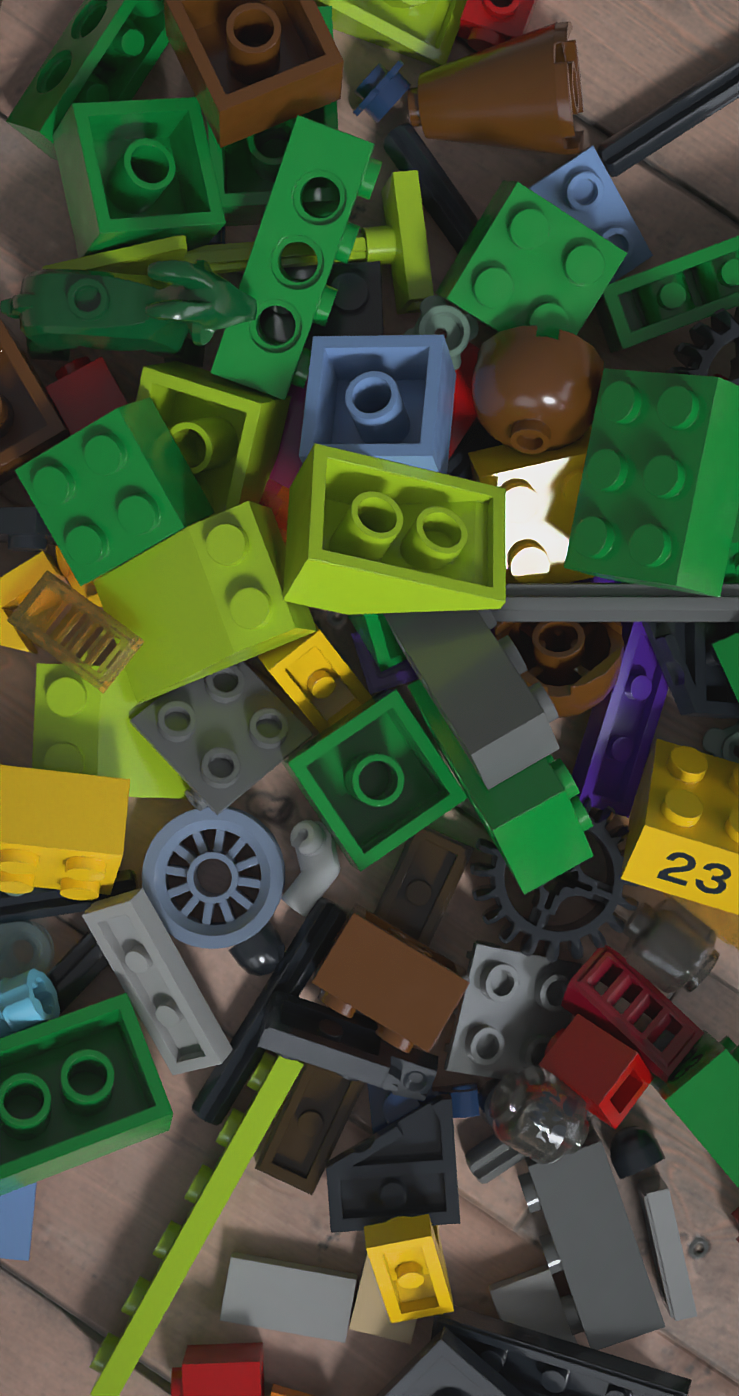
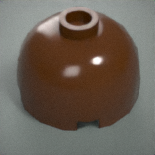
M519 326L500 331L482 344L478 352L477 363L473 369L472 396L476 415L490 436L512 449L527 454H538L559 450L571 445L586 433L593 423L604 370V361L592 345L573 333L559 329L557 340L550 337L536 336L537 326Z
M497 622V626H495L496 640L498 641L508 635L523 658L527 671L520 674L526 685L529 687L536 682H540L554 704L559 718L580 715L598 705L617 683L624 654L621 622Z

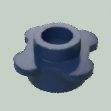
M401 60L390 71L381 63L371 71L354 91L363 101L352 112L353 114L358 116L364 110L378 123L411 86L398 72L404 65Z

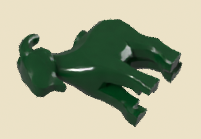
M169 260L149 264L148 275L77 269H43L29 272L22 281L20 294L2 300L0 310L1 313L8 317L20 320V329L26 336L27 354L31 359L68 361L70 349L81 345L98 350L113 351L145 349L149 353L164 357V363L179 361L195 367H203L204 344L211 340L216 330L256 320L257 301L222 276L213 273L210 265L205 260H196L195 263ZM188 332L192 339H189L187 337Z

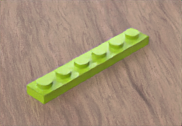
M267 1052L263 1054L246 1085L255 1090L256 1093L245 1113L233 1108L215 1140L216 1143L225 1147L213 1169L204 1164L201 1165L184 1196V1199L193 1203V1206L183 1224L180 1225L170 1220L152 1255L162 1260L151 1281L139 1276L129 1293L121 1312L129 1315L130 1318L121 1335L117 1337L108 1332L95 1354L89 1368L99 1374L90 1395H120L304 1065L303 1061L288 1060L278 1054L274 1057Z

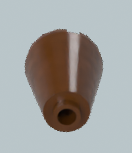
M570 21L555 22L420 73L418 87L408 89V110L412 126H422L423 133L427 139L561 155L581 153L583 150L584 130L575 131L573 115L583 112V97L576 40L568 41L573 28Z

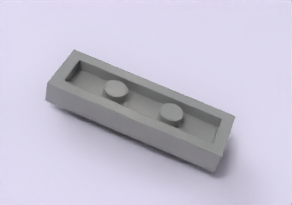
M143 887L94 902L82 914V917L124 991L127 992L133 1007L172 1075L222 1064L233 1049Z

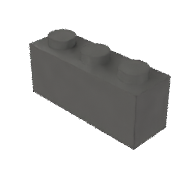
M490 609L383 613L403 654L488 790L560 749L550 726V722L559 718L558 712L540 682H536L528 687L520 674L527 671V667L510 637L506 635L497 641L490 629L497 626V622Z
M595 1129L563 1139L558 1149H556L555 1143L539 1148L527 1156L525 1161L529 1172L517 1177L530 1213L543 1210L550 1233L539 1236V1240L551 1274L564 1271L571 1294L559 1298L572 1336L585 1332L590 1348L600 1350L666 1327L605 1149Z

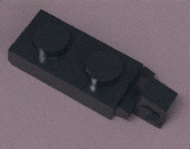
M280 990L272 991L265 1009L258 1047L273 1051L288 1060H300L336 1072L348 1080L362 1081L380 1088L383 1087L384 1090H391L393 1095L422 1101L426 1099L438 1070L439 1056L413 1047L410 1053L394 1047L375 1033L378 1026L374 1022L356 1016L348 1018L330 1007Z

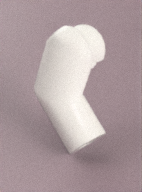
M304 820L297 823L291 831L290 842L291 846L295 847L301 873L281 897L287 905L304 917L309 914L340 872V864L333 837L323 823L312 820Z

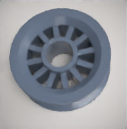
M207 806L202 811L193 809L172 819L152 840L142 867V887L168 934L185 944L206 949L234 946L258 933L273 916L280 903L285 886L284 858L280 846L271 831L253 815L229 806L218 816ZM216 829L213 850H210L203 830ZM227 831L240 837L229 852L224 851ZM191 834L200 853L199 856L182 843ZM248 843L256 855L238 862L235 857L245 844ZM174 852L190 863V866L170 864ZM219 859L227 864L232 874V881L228 890L222 893H211L200 885L198 868L204 860ZM260 864L261 878L241 875L242 870ZM168 874L187 877V882L170 888ZM238 886L259 888L256 900L251 899ZM191 891L193 896L182 909L174 897ZM230 896L247 909L245 913L237 918L229 899ZM200 901L205 902L202 920L189 915ZM215 903H219L225 922H213Z

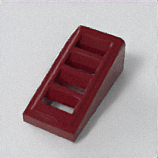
M608 945L598 948L572 977L567 985L561 1004L564 1009L574 1016L577 1014L583 1016L638 1052L649 1071L664 1082L669 1080L704 1034L696 1024L627 959ZM599 982L608 987L602 996L594 989ZM621 998H624L631 1004L621 1015L614 1006ZM643 1014H646L653 1021L643 1033H640L634 1025ZM667 1029L675 1037L663 1052H660L653 1043Z

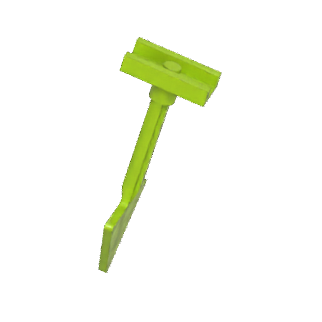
M418 170L392 172L381 190L385 225L362 227L357 235L348 262L380 261L381 265L391 264L397 314L420 312V303L425 298L434 295ZM179 235L43 266L42 269H77L148 275L149 264L157 261L179 260L195 263L196 260H205L215 274L240 272L246 269L255 241L205 245L187 251L186 236ZM303 242L287 244L281 255L283 268L318 264L315 251ZM335 260V261H334V264H335V263H343V262H340V261H338V260Z

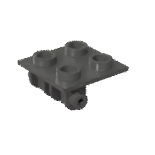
M244 662L164 693L130 720V723L190 786L185 791L188 801L199 811L209 806L217 816L313 735Z
M476 940V943H473L472 951H467L466 958L470 959L467 968L470 984L460 999L459 1006H456L453 1011L456 1019L450 1043H445L444 1051L447 1052L444 1069L496 1079L511 1078L521 1083L555 1088L538 1064L545 1057V1050L551 1038L559 1030L567 1028L571 1022L572 1014L564 1009L561 1004L568 983L583 964L560 959L552 962L548 961L545 956L534 954L528 957L519 951L501 948L498 944Z

